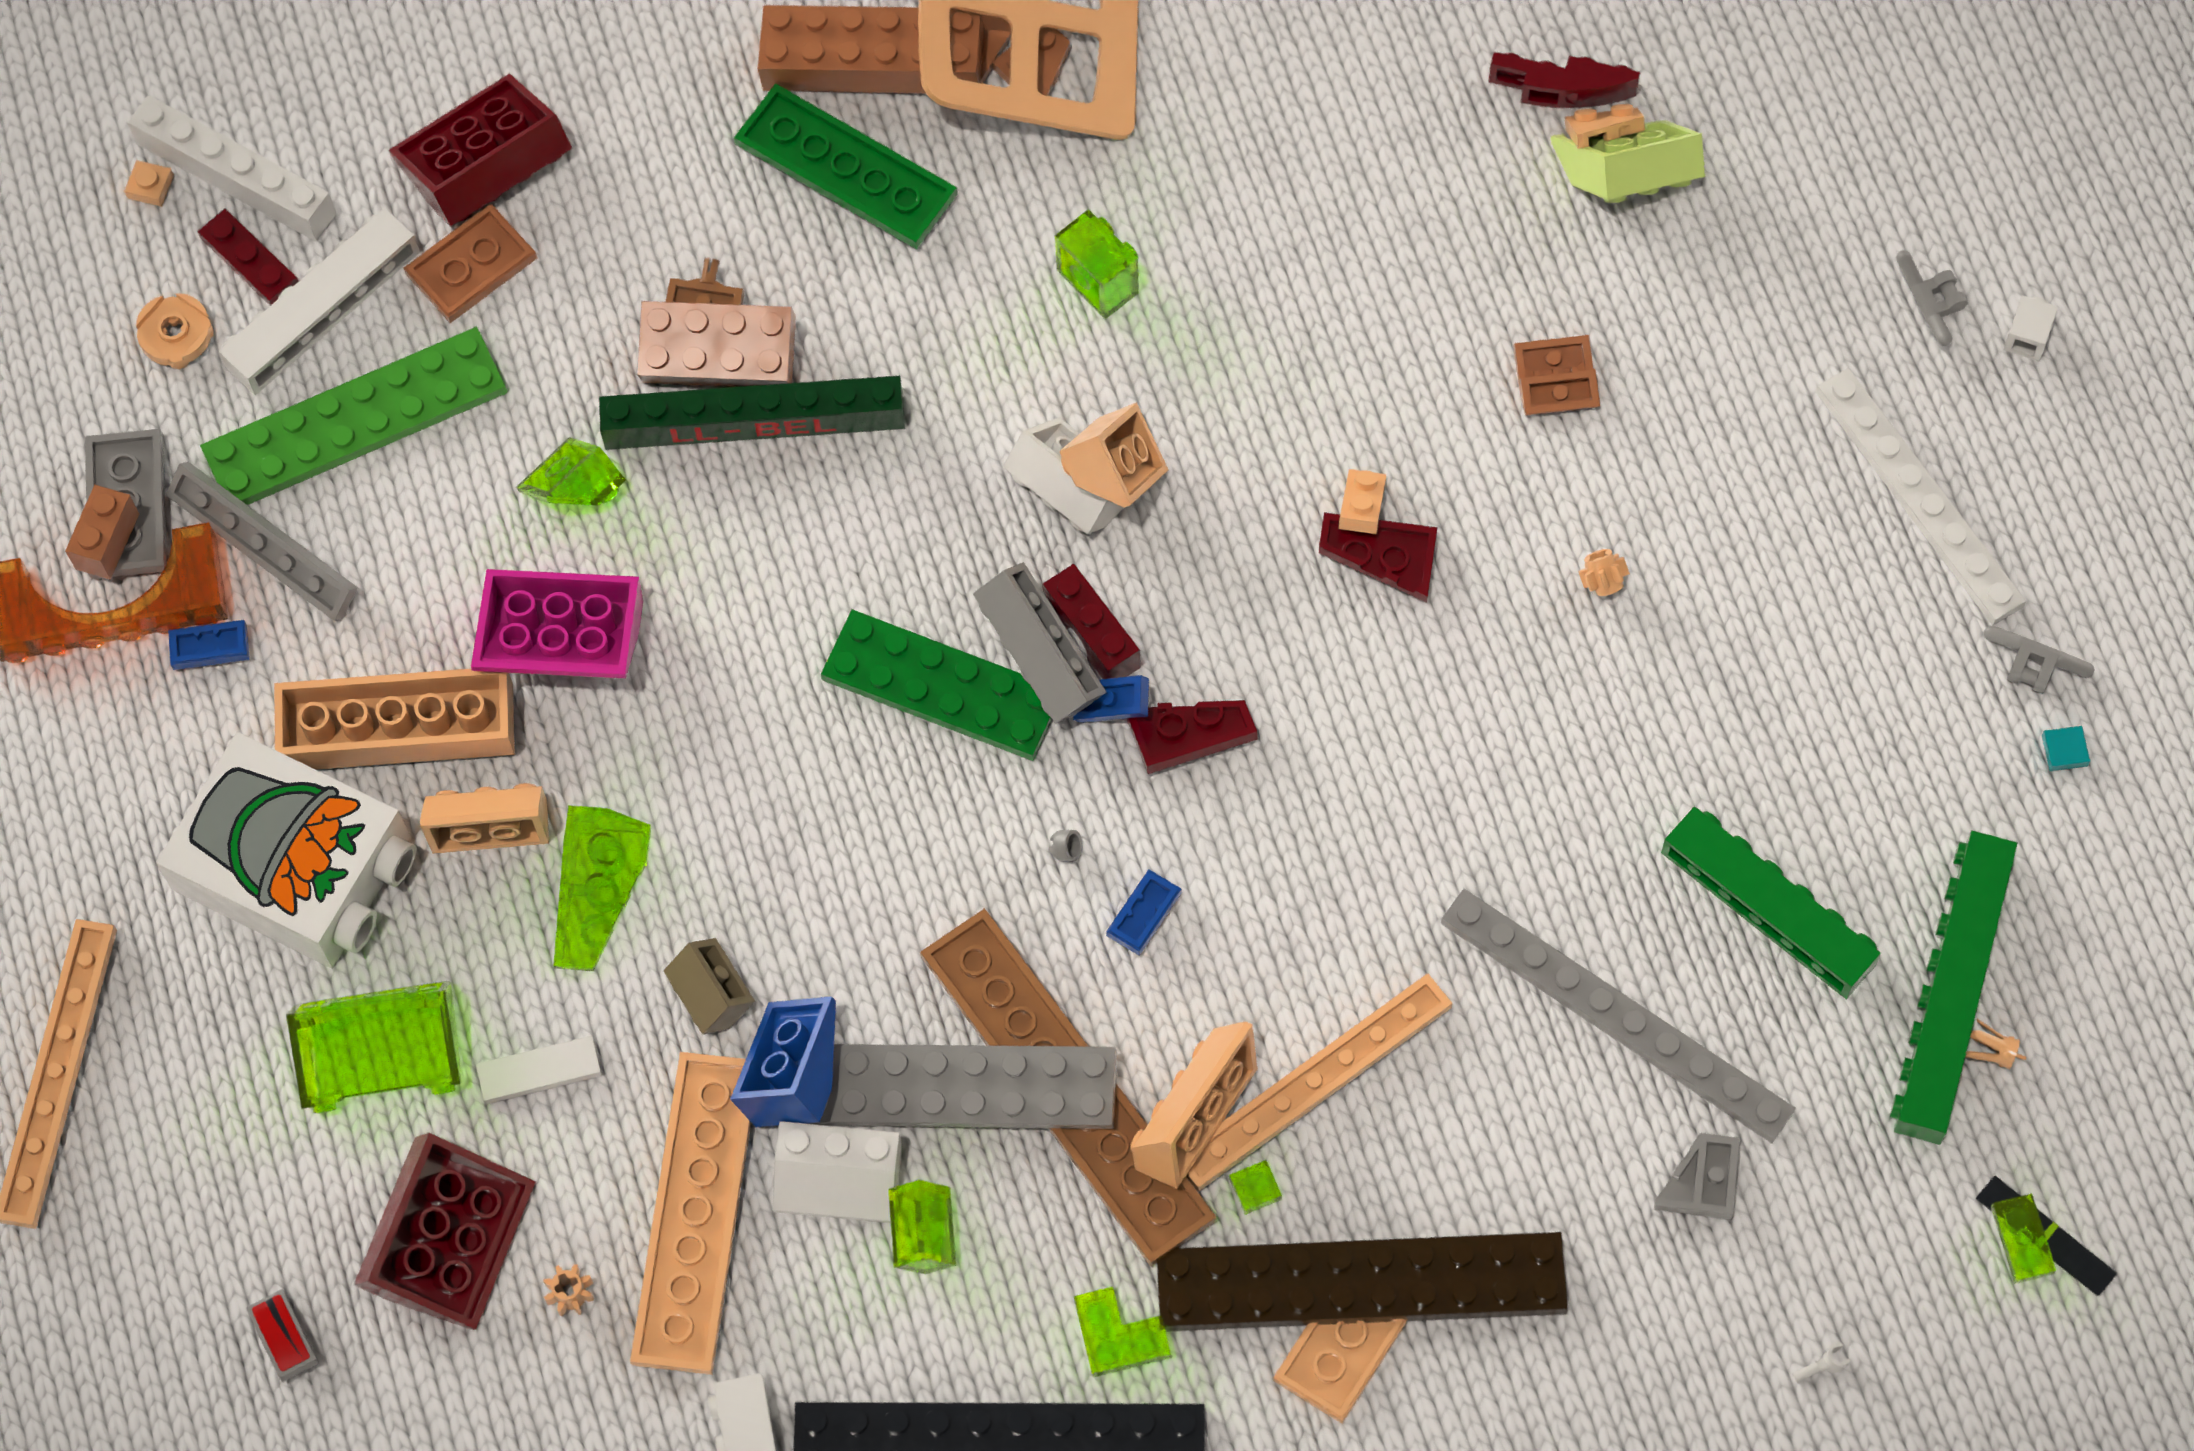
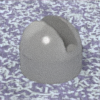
M1060 830L1051 836L1050 840L1053 841V845L1049 846V851L1056 859L1076 861L1080 857L1082 839L1078 831Z

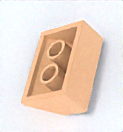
M1137 402L1097 418L1059 451L1063 469L1067 475L1072 477L1075 486L1124 508L1134 503L1168 471Z
M529 783L518 784L513 789L497 790L494 787H480L470 793H458L453 790L439 791L435 796H425L420 817V827L433 854L549 844L547 798L542 786L536 787V785Z

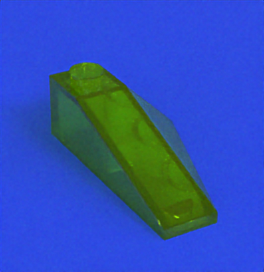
M568 806L563 842L553 965L555 969L594 971L613 933V926L623 906L626 907L631 896L630 892L647 864L651 834L650 824L608 808Z

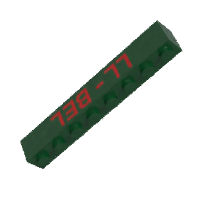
M900 375L599 397L600 432L605 450L905 429L904 401Z

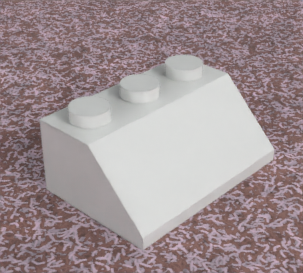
M1060 417L1023 430L1002 466L1012 474L1013 479L1018 484L1030 488L1041 497V501L1046 506L1058 510L1069 519L1070 524L1075 529L1087 534L1106 527L1121 512L1124 507L1075 486L1072 477L1064 471L1059 451L1080 434Z
M780 1121L774 1159L773 1212L893 1223L902 1154L900 1133Z

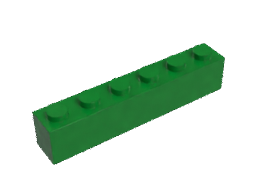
M1694 806L1665 838L1661 853L1847 1000L1874 969L1879 960L1881 952L1877 950L1875 942L1863 933L1857 934L1846 926V921L1838 912L1830 908L1826 910L1815 901L1814 895L1806 887L1800 884L1794 885L1785 878L1783 871L1777 864L1770 860L1764 861L1752 852L1751 845L1745 839L1738 835L1733 837L1722 828L1721 822L1713 814L1707 811L1701 812Z

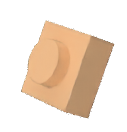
M136 160L124 190L127 199L162 207L174 177L171 168Z

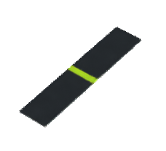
M1994 1176L1976 1197V1200L2096 1296H2100L2116 1277L2117 1272L1997 1176Z

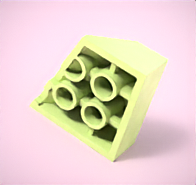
M1666 120L1644 123V131L1624 135L1609 141L1603 140V136L1589 138V146L1579 149L1564 134L1551 136L1552 146L1571 185L1604 198V201L1608 203L1625 201L1627 199L1626 195L1635 193L1639 195L1655 194L1659 192L1660 187L1668 185L1671 187H1685L1691 184V180L1705 177L1702 133Z

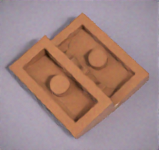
M1589 335L1514 343L1516 371L1525 416L1600 407L1596 369H1593Z

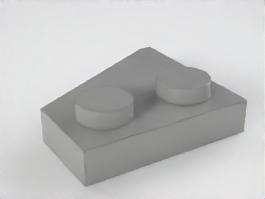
M1700 1133L1662 1192L1657 1196L1654 1210L1731 1220L1734 1211L1740 1138Z

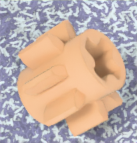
M1610 549L1598 550L1586 556L1584 559L1585 569L1578 571L1584 588H1589L1590 592L1595 590L1598 596L1611 595L1624 587L1623 576L1630 574L1625 558L1619 557L1618 554L1613 555Z
M574 1264L571 1270H562L559 1265L556 1266L557 1274L553 1279H544L543 1281L545 1286L552 1290L551 1293L544 1297L547 1305L558 1302L557 1311L560 1316H563L566 1310H575L578 1315L582 1314L580 1307L583 1303L594 1300L592 1294L585 1290V1288L593 1284L590 1275L580 1278V1269L577 1264ZM571 1284L574 1294L567 1296L563 1289L565 1285Z

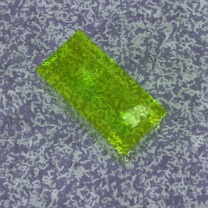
M916 1180L889 1188L894 1268L928 1274L956 1266L950 1187Z

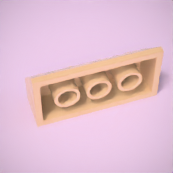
M1244 1021L1214 1028L1205 1041L1202 1040L1197 1044L1192 1055V1061L1185 1071L1180 1070L1177 1073L1172 1084V1090L1166 1099L1158 1101L1153 1109L1151 1121L1144 1130H1139L1132 1140L1131 1151L1133 1153L1135 1170L1177 1189L1258 1070L1253 1025Z

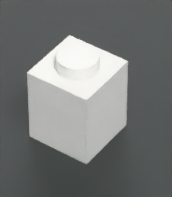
M2022 295L2003 350L2040 361L2058 306L2049 304L2043 298H2030Z

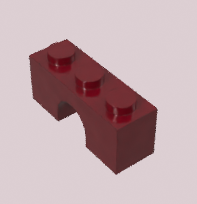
M1075 564L1070 565L1042 584L1044 595L1051 602L1065 628L1069 629L1071 627L1077 634L1086 650L1087 660L1102 679L1127 677L1141 668L1140 649Z

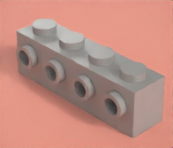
M1024 562L1003 570L973 593L979 603L981 612L990 620L1000 636L1002 645L1010 652L1019 666L1023 678L1031 685L1041 701L1043 710L1052 718L1055 724L1076 715L1107 693Z

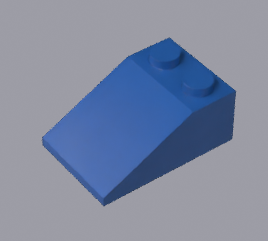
M832 996L768 1002L730 1099L755 1127L778 1126L780 1121L803 1124L820 1122L832 1091L836 1000Z

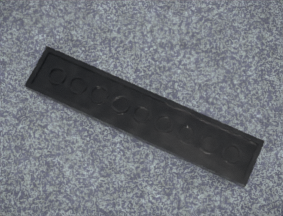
M795 1402L793 1451H1204V1404Z

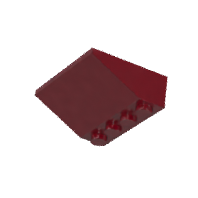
M509 73L388 151L433 210L451 227L457 222L466 220L471 213L485 204L497 200L502 193L513 186L527 181L532 174L546 165L558 161L563 154L573 148L557 115Z
M430 1132L415 1137L354 1282V1286L390 1302L471 1330H476L536 1181Z

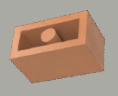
M94 484L65 550L76 570L111 580L139 516V512L129 494Z

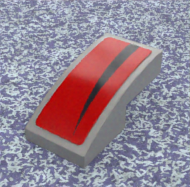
M283 1289L246 1307L282 1383L319 1364Z

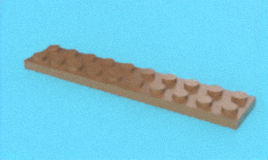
M985 908L920 952L923 961L986 1046L1088 1047ZM1116 1084L1114 1129H1048L1150 1267H1152L1161 1257L1173 1249L1181 1247L1215 1223L1216 1216L1186 1176L1176 1189L1135 1170L1131 1143L1136 1133L1141 1129L1144 1130L1147 1124Z

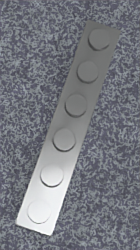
M190 462L179 464L165 494L167 497L332 620L337 621L344 618L358 589L357 586Z

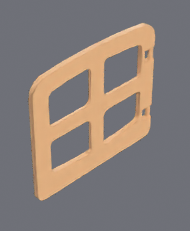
M919 0L918 32L922 87L930 99L947 108L1124 140L1131 135L1135 127L1138 0H1100L1099 10L1050 0ZM951 9L998 17L1009 22L1011 26L1009 87L1004 88L962 80L954 75L950 52L949 11ZM1050 27L1091 35L1099 39L1097 74L1092 102L1083 103L1039 93L1037 78L1039 30L1041 28Z

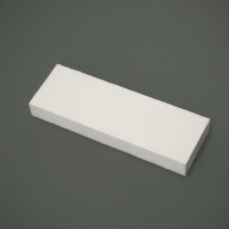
M592 1035L476 1064L485 1105L602 1076Z

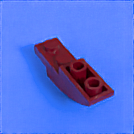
M1494 52L1490 63L1488 82L1522 90L1520 103L1552 108H1587L1617 103L1636 97L1640 72L1632 70L1625 65L1613 66L1596 62L1589 57L1578 58L1569 56L1566 68L1550 61L1538 62L1522 58L1515 53L1503 54Z

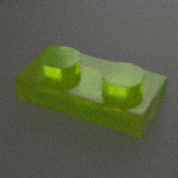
M2032 1193L1993 1203L1990 1207L2014 1284L2053 1275L2056 1272V1268Z

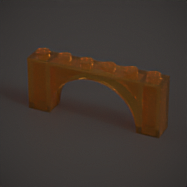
M210 522L172 529L170 556L157 581L136 600L106 612L79 613L57 607L35 591L30 573L21 558L0 561L1 662L19 663L27 660L28 657L42 654L56 656L65 653L68 649L79 647L88 649L98 648L105 642L116 640L135 641L140 639L142 635L153 633L168 634V630L195 625L216 624L218 621L228 619L218 542Z

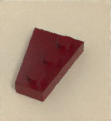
M1324 512L1318 553L1427 603L1438 527L1379 520L1377 534L1339 529L1340 514Z
M1245 700L1198 702L1195 706L1173 707L1172 703H1158L1157 707H1148V716L1126 718L1147 774L1258 739L1257 729Z

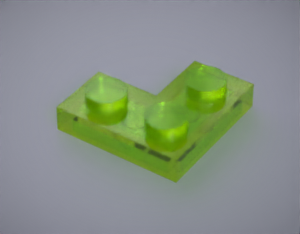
M1113 1286L1074 1296L1093 1377L1172 1358L1162 1315L1123 1325Z

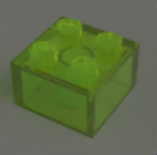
M1088 209L1054 235L1057 271L1105 320L1139 294V256L1128 242L1122 243L1114 235L1113 228L1105 218H1097Z

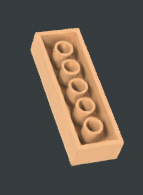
M458 669L274 683L275 750L315 770L515 755L513 682L509 673Z

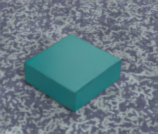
M2082 726L2043 731L2042 740L2049 771L2087 767L2089 765L2090 758Z

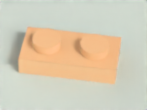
M1349 469L1340 513L1339 529L1377 534L1386 474Z

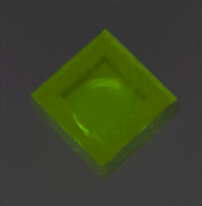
M1266 1160L1229 1174L1230 1183L1245 1215L1282 1200V1194Z

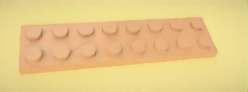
M680 1052L630 1358L632 1366L710 1375L713 1373L751 1128L749 1119L730 1100L746 1059Z

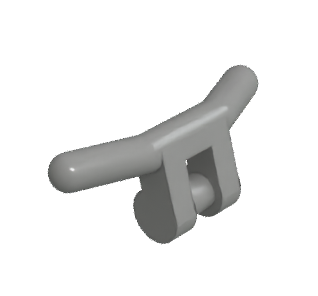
M1906 250L1898 252L1896 255L1898 265L1938 343L1942 346H1948L1952 342V335L1942 317L1958 312L1968 304L1963 292H1958L1955 286L1957 280L1953 272L1945 270L1933 278L1923 281L1911 254ZM1942 292L1945 299L1937 302L1934 294Z
M1988 626L1984 630V636L1987 640L2018 651L2007 677V680L2018 684L2020 680L2032 685V690L2043 694L2055 666L2085 678H2089L2094 674V666L2077 657L1996 626ZM2031 659L2041 663L2040 672L2026 667L2027 660Z

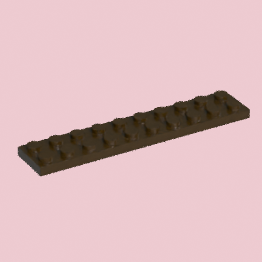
M1561 1232L1175 1248L1157 1260L1160 1332L1304 1326L1317 1322L1318 1325L1337 1324L1339 1321H1344V1324H1350L1362 1320L1364 1323L1392 1322V1319L1421 1321L1567 1314L1568 1311Z

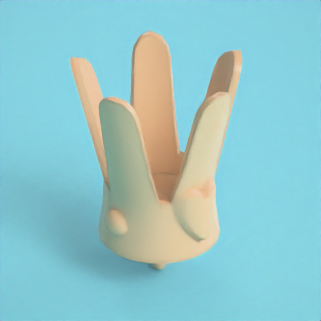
M1977 1018V1022L1996 1036L1980 1030H1972L1970 1037L1996 1051V1054L1967 1051L1966 1058L1995 1062L2000 1067L2008 1069L2011 1068L2015 1057L2026 1060V1056L2017 1053L2020 1044L2019 1039H2015L2013 1036H2003Z

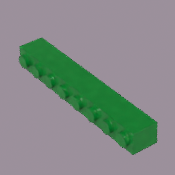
M1971 830L1966 843L1961 841L1958 843L1953 864L1960 866L1957 878H1949L1944 896L1945 900L1951 901L1948 914L1941 912L1935 935L1942 937L1939 950L1932 948L1926 971L1933 973L1930 986L1925 984L1922 986L1917 1004L1918 1008L1924 1009L1921 1022H1913L1908 1039V1044L1915 1045L1912 1058H1904L1899 1075V1080L1905 1082L1903 1094H1895L1889 1117L1896 1119L1893 1130L1895 1133L1941 1145L1946 1135L2018 842Z

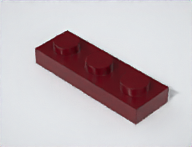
M225 208L197 231L200 239L270 306L278 300L283 290L299 282L298 278Z

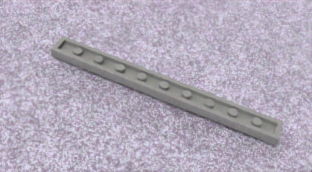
M1466 889L1461 891L1442 917V925L1773 1144L1795 1112L1796 1108Z

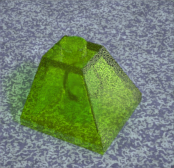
M569 437L518 484L516 489L522 494L548 503L601 505L612 500L617 495L618 488L626 479L601 447Z

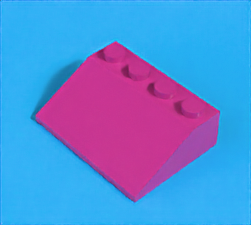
M486 569L471 670L626 679L638 639L642 616L643 596L639 577Z

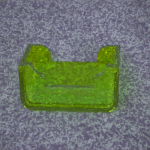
M450 981L306 1002L293 1006L286 1014L301 1109L312 1107L313 1113L329 1112L336 1110V1103L344 1100L346 1097L423 1086V1088L427 1089L431 1088L433 1095L445 1094L455 1091V1085L462 1082Z

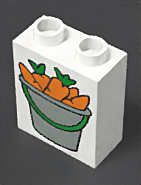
M236 732L157 859L156 865L173 891L333 969L344 949L357 953L367 943L377 919L376 911L369 907L384 882L396 887L405 879L415 859L416 845L409 842L411 836L398 809Z

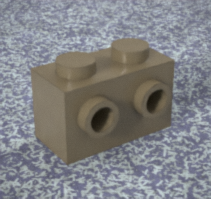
M716 938L688 943L663 970L674 991L680 997L693 1022L698 1026L702 1034L730 1029L755 1002Z

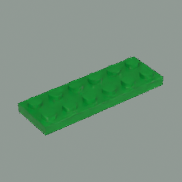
M776 83L734 136L735 145L915 249H918L958 195L956 186Z
M851 609L821 672L822 681L1034 761L1052 721V718L1043 710L1037 694L1021 673Z

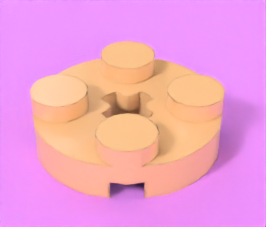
M176 294L177 297L164 298V296L154 298L143 307L137 317L136 328L139 345L144 354L152 361L161 365H169L174 369L185 368L189 362L198 358L206 350L213 336L214 330L207 311L197 299L186 294ZM179 323L182 324L179 334L168 336L169 333L166 328L169 325L176 327Z

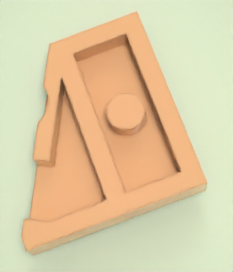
M1631 104L1614 105L1611 107V111L1596 112L1595 109H1581L1575 111L1574 116L1565 117L1566 132L1578 149L1588 147L1589 138L1603 136V140L1609 141L1645 130L1643 114L1637 107L1633 108Z

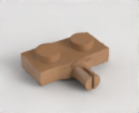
M704 258L700 279L682 280L670 278L665 302L742 305L745 293L742 288L724 286L717 282L716 276L720 261L712 258L711 263L710 258Z

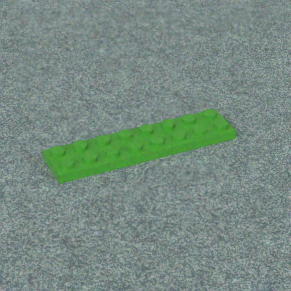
M476 326L203 443L200 446L216 482L243 503L249 505L508 392Z

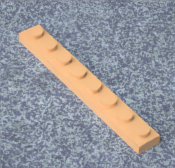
M80 919L75 920L0 1193V1223L32 1229L37 1228L115 941L117 929L114 925Z
M1427 973L1225 1119L1201 1152L1186 1177L1198 1192L1450 1010L1452 1002Z

